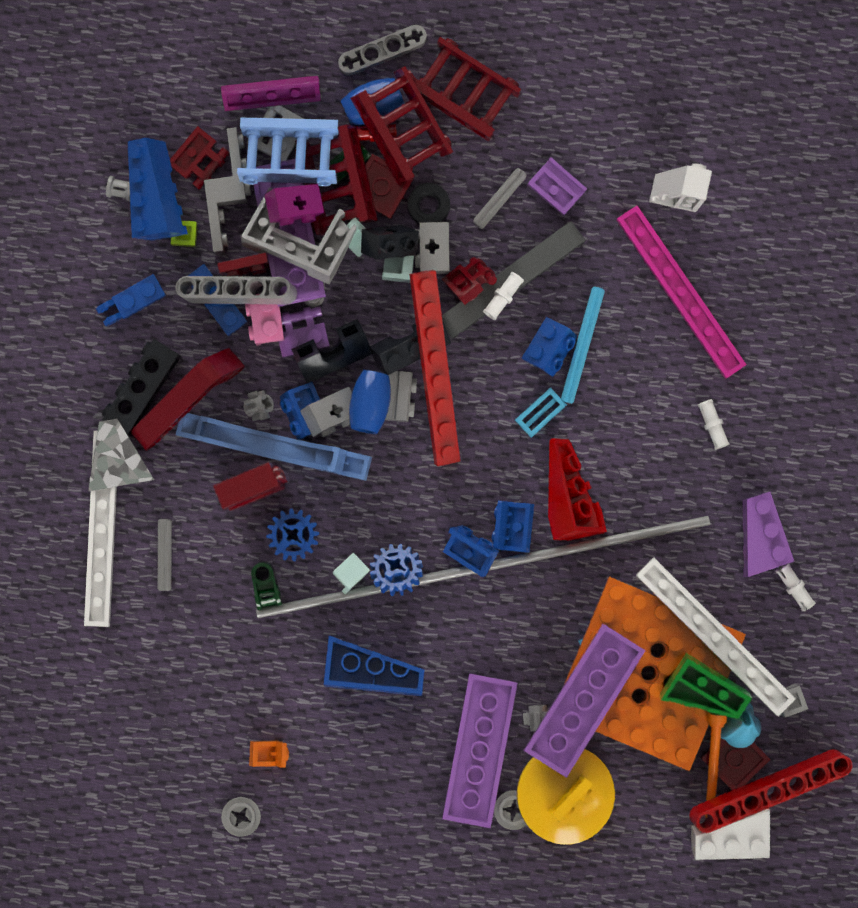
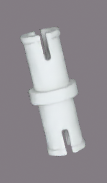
M511 272L501 288L496 289L494 292L495 296L483 312L491 319L496 320L506 304L511 303L513 300L512 296L524 280L518 274Z
M710 399L698 404L706 424L704 428L709 431L715 450L730 445L722 427L723 420L719 419L713 400Z
M789 563L776 569L775 572L778 573L787 587V593L789 595L792 594L802 611H806L815 605V601H813L804 587L805 583L802 579L799 580Z

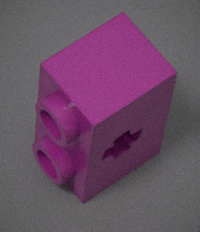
M318 184L274 188L264 194L270 223L279 222L280 226L293 224L294 220L310 223L316 221V217L324 213Z

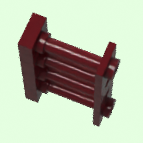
M440 37L437 41V47L442 49L424 78L419 80L415 78V84L426 102L489 142L495 132V129L492 128L493 120L510 94L516 98L519 97L521 88L512 78H503L458 48L459 45L449 38L445 40ZM451 55L461 61L462 64L445 90L438 93L432 89L431 83ZM471 68L481 74L482 77L465 103L458 106L452 102V95ZM490 81L503 89L484 118L478 119L472 115V108Z
M405 66L393 72L397 78L395 81L375 93L369 94L364 90L350 98L398 183L405 182L414 177L413 167L438 152L441 157L453 153L450 139L441 131L415 84L414 75ZM402 88L409 101L384 116L380 115L375 107L376 103ZM414 109L421 122L396 138L392 137L388 130V125ZM427 131L433 144L408 159L404 158L400 151L401 146Z
M347 124L339 126L338 138L331 140L330 150L339 147L343 148L345 158L341 162L329 165V170H335L336 173L347 171L350 182L348 185L323 193L320 191L322 204L323 202L352 194L356 205L354 208L344 211L345 217L342 221L357 217L359 222H376L378 219L357 128ZM306 141L305 170H319L315 169L313 156L320 154L321 143L310 146V143ZM305 183V185L316 184V183ZM324 209V213L317 216L316 221L311 222L316 235H325L336 214L326 216Z

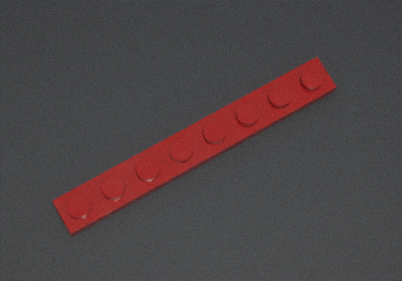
M435 270L412 273L409 275L434 464L436 466H443L460 462L437 275Z

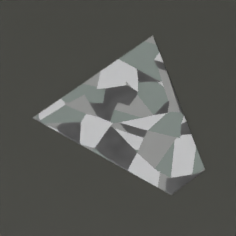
M118 419L99 422L88 491L154 480Z

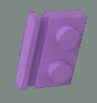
M551 157L527 184L562 216L571 209L587 190L584 185Z

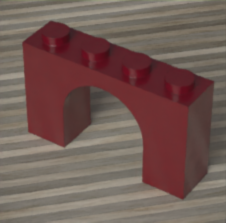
M268 462L215 484L213 487L222 509L229 508L230 511H234L286 489L284 483L288 481L283 469Z

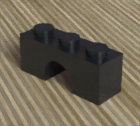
M358 319L336 329L339 339L332 348L320 349L315 344L314 339L291 349L307 384L372 354L369 348L370 344Z
M416 323L411 325L414 331L412 334L400 339H394L389 336L369 347L377 368L386 375H390L421 359ZM443 323L445 345L447 346L451 344V341Z

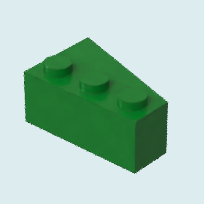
M688 653L684 655L660 692V699L662 701H671L735 719L740 718L752 699L749 691Z

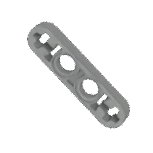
M412 25L347 51L339 58V69L343 74L350 76L419 49L426 43V31L420 25ZM414 31L417 34H422L419 42L412 39L407 41L409 47H404L402 35H405L406 40L412 37V32ZM397 40L401 45L400 49L397 52L389 51L387 49L389 41ZM368 49H375L378 52V58L374 61H368L364 56L365 52ZM356 54H361V60L364 65L360 66V61L353 64V69H349L348 66L343 67L345 59L349 58L350 61L358 59Z

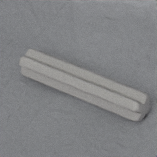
M516 168L473 220L476 226L483 229L527 176L523 170Z
M159 519L157 589L159 591L171 590L172 521L170 519Z

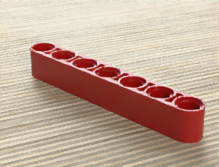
M828 750L694 806L689 814L690 821L703 833L713 832L845 777L852 770V761L838 750ZM841 759L840 764L834 767L836 760ZM819 768L818 773L812 777L814 769ZM796 777L797 779L795 784L790 786L789 784L791 779ZM774 786L773 793L767 795L769 788ZM752 796L750 803L745 804L746 798ZM730 805L728 812L722 814L723 808ZM707 814L706 821L699 823L700 818Z

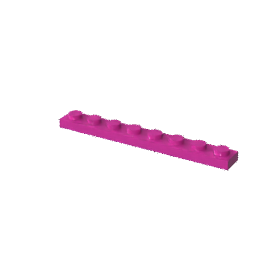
M636 205L617 218L616 221L723 377L726 379L746 366L736 348L639 207Z

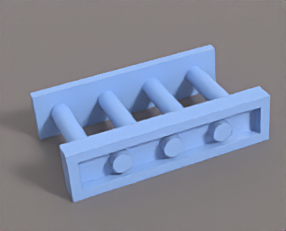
M240 117L242 135L248 138L246 168H237L240 182L254 185L258 182L316 183L319 186L337 184L336 171L329 170L331 140L338 138L339 135L338 120ZM260 137L272 138L271 169L256 168L258 138ZM285 137H295L297 139L295 169H281L282 139ZM309 138L321 139L319 170H305L306 140Z

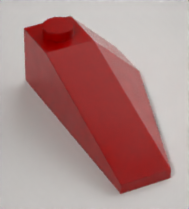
M552 438L549 440L548 518L553 540L570 541L607 532L599 502H592L587 491L592 487L589 481L585 482L579 474L581 464L569 439Z

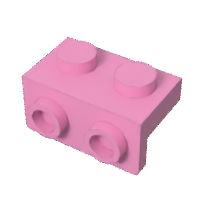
M245 304L247 317L251 316L252 326H248L250 341L254 340L256 346H260L262 343L284 341L281 311L278 305Z

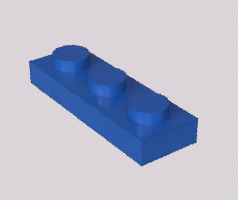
M203 264L188 276L213 275ZM213 286L210 289V295L216 291L217 286ZM204 304L228 337L248 323L235 304Z

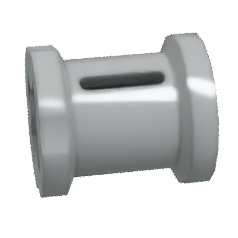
M110 175L106 186V197H122L130 202L129 182L115 179L114 176Z

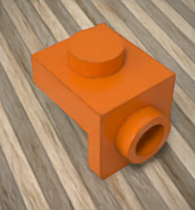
M250 741L249 766L286 767L289 750L285 742Z

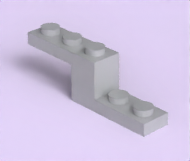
M236 127L227 128L233 176L204 180L212 246L215 255L225 254V248L229 247L227 233H222L221 224L226 223L224 209H219V207L248 203L247 196H251L250 185L240 182L237 174V168H246L247 160L241 156V149L245 148L244 137L238 133Z

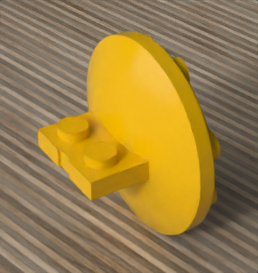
M586 749L583 750L567 778L533 757L523 769L517 785V804L525 823L541 838L557 844H575L591 838L607 823L614 807L615 789L611 774L605 764L595 754Z

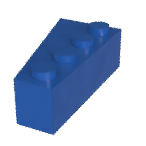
M150 138L128 141L132 238L152 241L187 235V228L182 225L181 216L183 215L182 208L177 204L175 193L178 192L176 183L172 182L170 175L172 167L166 142Z
M329 635L324 676L325 687L422 696L424 669Z

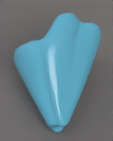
M750 703L739 719L727 717V722L721 728V738L736 748L750 746L761 733V723L754 716L753 706Z

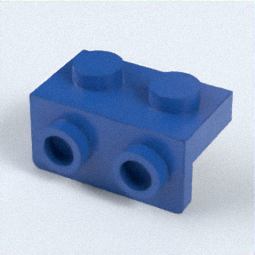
M546 317L522 359L554 377L556 372L561 369L566 355L574 347L577 335L570 328Z
M498 501L494 511L496 524L495 530L492 533L493 548L530 553L534 504Z
M463 525L451 527L449 533L452 535L443 552L479 576L485 577L499 551L493 548V544L487 539H479L474 536L470 528Z

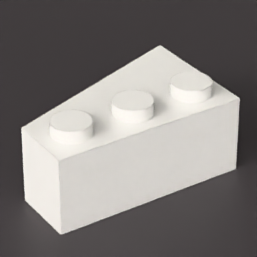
M692 164V166H684L655 174L649 202L696 212L706 200L712 171L706 170L707 167L704 165Z
M769 808L710 833H703L695 825H692L691 846L695 860L770 858Z

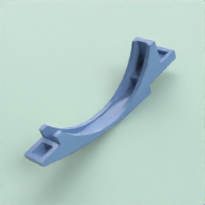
M187 413L179 421L176 431L177 436L364 481L367 480L372 460L370 456L349 452L338 447L287 438Z

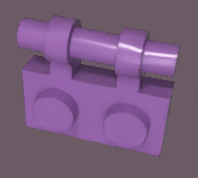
M309 306L303 308V311L282 313V325H285L286 332H283L284 341H279L283 358L293 356L294 354L291 349L314 339L315 344L320 349L330 347L325 324H314L313 318L322 316L320 307L311 308ZM306 320L307 327L293 329L292 323Z

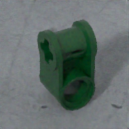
M268 562L257 563L251 571L257 609L261 610L264 606L274 604L281 606L282 599L273 566ZM264 566L269 570L270 575L268 579L262 580L257 576V569Z

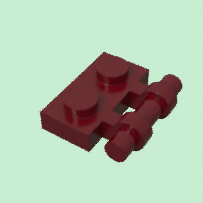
M197 126L171 157L170 163L171 167L186 180L192 173L198 176L192 185L200 190L204 185V180L212 179L211 176L217 168L225 164V159L230 152L222 147L216 154L212 149L217 144V141ZM207 156L211 159V162L202 170L198 166Z
M472 257L466 267H463L461 264L443 277L442 280L459 300L466 305L484 290L481 287L483 283L494 285L497 278L494 271L487 267L482 259Z

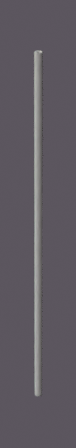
M708 516L496 559L493 561L489 571L710 525V520ZM462 566L423 574V577L417 578L419 579V585L476 573ZM370 585L351 589L346 594L341 591L287 602L281 606L263 607L261 610L256 609L257 618H263L382 593L381 586L375 587Z

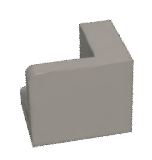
M793 684L785 687L796 699L780 716L788 717L807 710L808 707L800 686Z

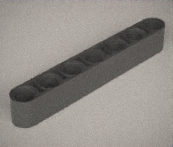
M571 221L496 275L497 281L494 285L485 283L481 286L484 290L474 300L469 301L466 305L460 302L443 314L442 322L449 336L452 339L460 335V332H464L479 321V318L482 319L486 316L483 310L495 296L494 292L496 289L501 288L511 272L518 274L524 280L518 288L521 290L535 280L536 276H540L554 266L557 261L559 262L573 252L576 247L581 246L586 240Z

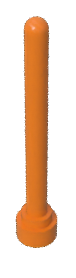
M707 712V721L709 726H711L706 801L716 797L721 728L727 722V716Z

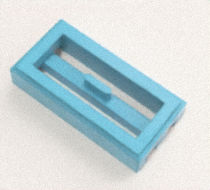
M550 387L515 421L532 438L567 405ZM549 395L553 397L527 423L522 421ZM558 402L559 406L531 431L529 426L554 403Z

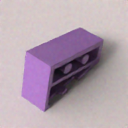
M765 492L743 500V577H750L794 562L771 492Z

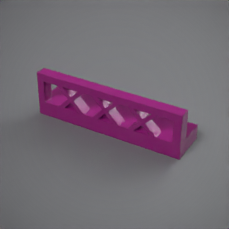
M318 76L221 86L225 111L321 101Z

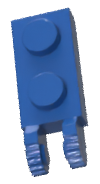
M152 274L111 297V300L99 305L96 310L100 314L116 305L119 313L109 316L103 321L107 327L122 318L130 317L165 297L166 294L156 276Z

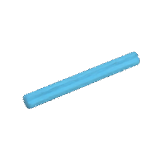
M593 287L590 293L561 400L565 403L572 404L576 396L605 292L604 289L599 287Z

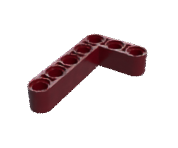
M230 348L204 358L186 374L130 433L148 451L214 387L234 378L245 368V365Z

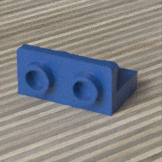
M313 382L288 390L279 397L281 409L287 414L290 421V430L297 440H302L312 435L300 411L309 404L320 400Z

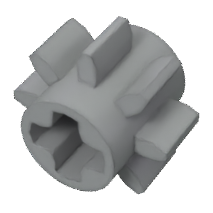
M264 390L248 393L249 399L244 401L243 406L246 415L252 417L253 421L270 418L268 412H271L274 407L272 398L265 394Z
M547 705L528 706L529 712L523 713L524 725H530V731H536L548 712Z

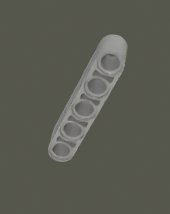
M184 276L177 281L175 286L177 294L189 303L287 305L294 302L297 297L295 286L282 277ZM193 285V291L187 294V289ZM213 286H217L216 291L210 295V289ZM240 286L239 292L233 295L234 288ZM260 286H263L264 289L262 293L256 295V290ZM287 286L286 293L279 296L280 289Z

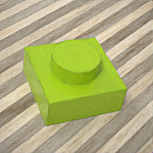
M182 221V225L186 226L188 234L171 237V245L196 247L198 223Z

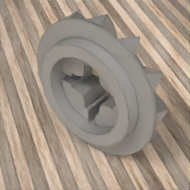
M517 790L504 792L495 802V818L502 827L509 830H518L527 825L520 813H516L513 820H511L510 812L503 809L511 807L514 800H516L515 803L518 808Z
M241 796L231 799L224 806L221 819L224 828L230 834L244 837L252 834L257 829L261 814L259 806L252 799ZM246 807L245 816L251 822L242 820L236 826L238 817L232 811L240 813Z

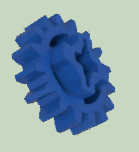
M292 508L289 511V515L281 511L280 519L277 517L272 518L275 525H268L267 527L272 530V534L266 535V538L273 540L268 546L269 548H277L274 553L276 556L283 553V560H287L289 556H292V560L296 561L297 555L305 559L306 551L309 553L314 552L311 545H318L319 543L314 540V536L320 535V532L313 530L318 524L317 522H309L312 517L310 514L304 518L303 510L295 514ZM288 519L300 520L296 525H288L285 522ZM285 527L292 531L297 529L299 531L297 536L302 543L294 539L289 541V534ZM306 527L309 529L308 542L304 539L303 534ZM278 528L282 531L283 540L280 543L277 539ZM290 545H298L301 550L295 552L287 551L286 549Z
M389 544L388 551L381 548V555L374 554L375 562L370 563L372 570L370 572L371 579H375L373 581L374 586H381L380 589L383 594L390 590L391 596H394L395 591H399L400 595L403 596L405 589L412 592V584H420L417 577H423L421 569L423 565L422 561L419 560L418 553L412 554L410 546L403 550L402 544H399L397 549H394L393 545ZM409 562L412 564V571L408 567ZM381 568H382V569L384 570V572H385V573H384V575H385L384 578H383V577L381 576V574H380Z

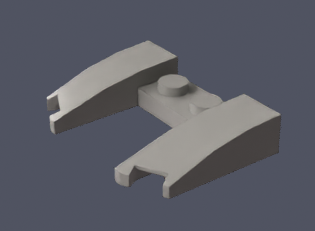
M264 195L243 232L241 241L242 246L260 254L267 252L307 270L309 276L330 285L347 252L357 226L353 225L349 229L342 221L345 217V212L339 209L319 246H316L278 229L280 226L279 222L270 223Z

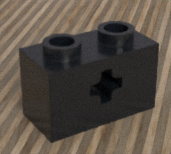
M404 225L362 229L361 253L377 260L417 255L419 231Z

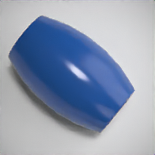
M383 78L367 82L349 92L341 100L351 126L365 125L350 98L364 90L369 94H373L395 81L394 78ZM400 90L395 91L376 103L375 107L380 115L384 116L404 104Z
M370 370L362 371L353 388L349 404L351 429L369 434H377L385 422L391 400L389 375Z

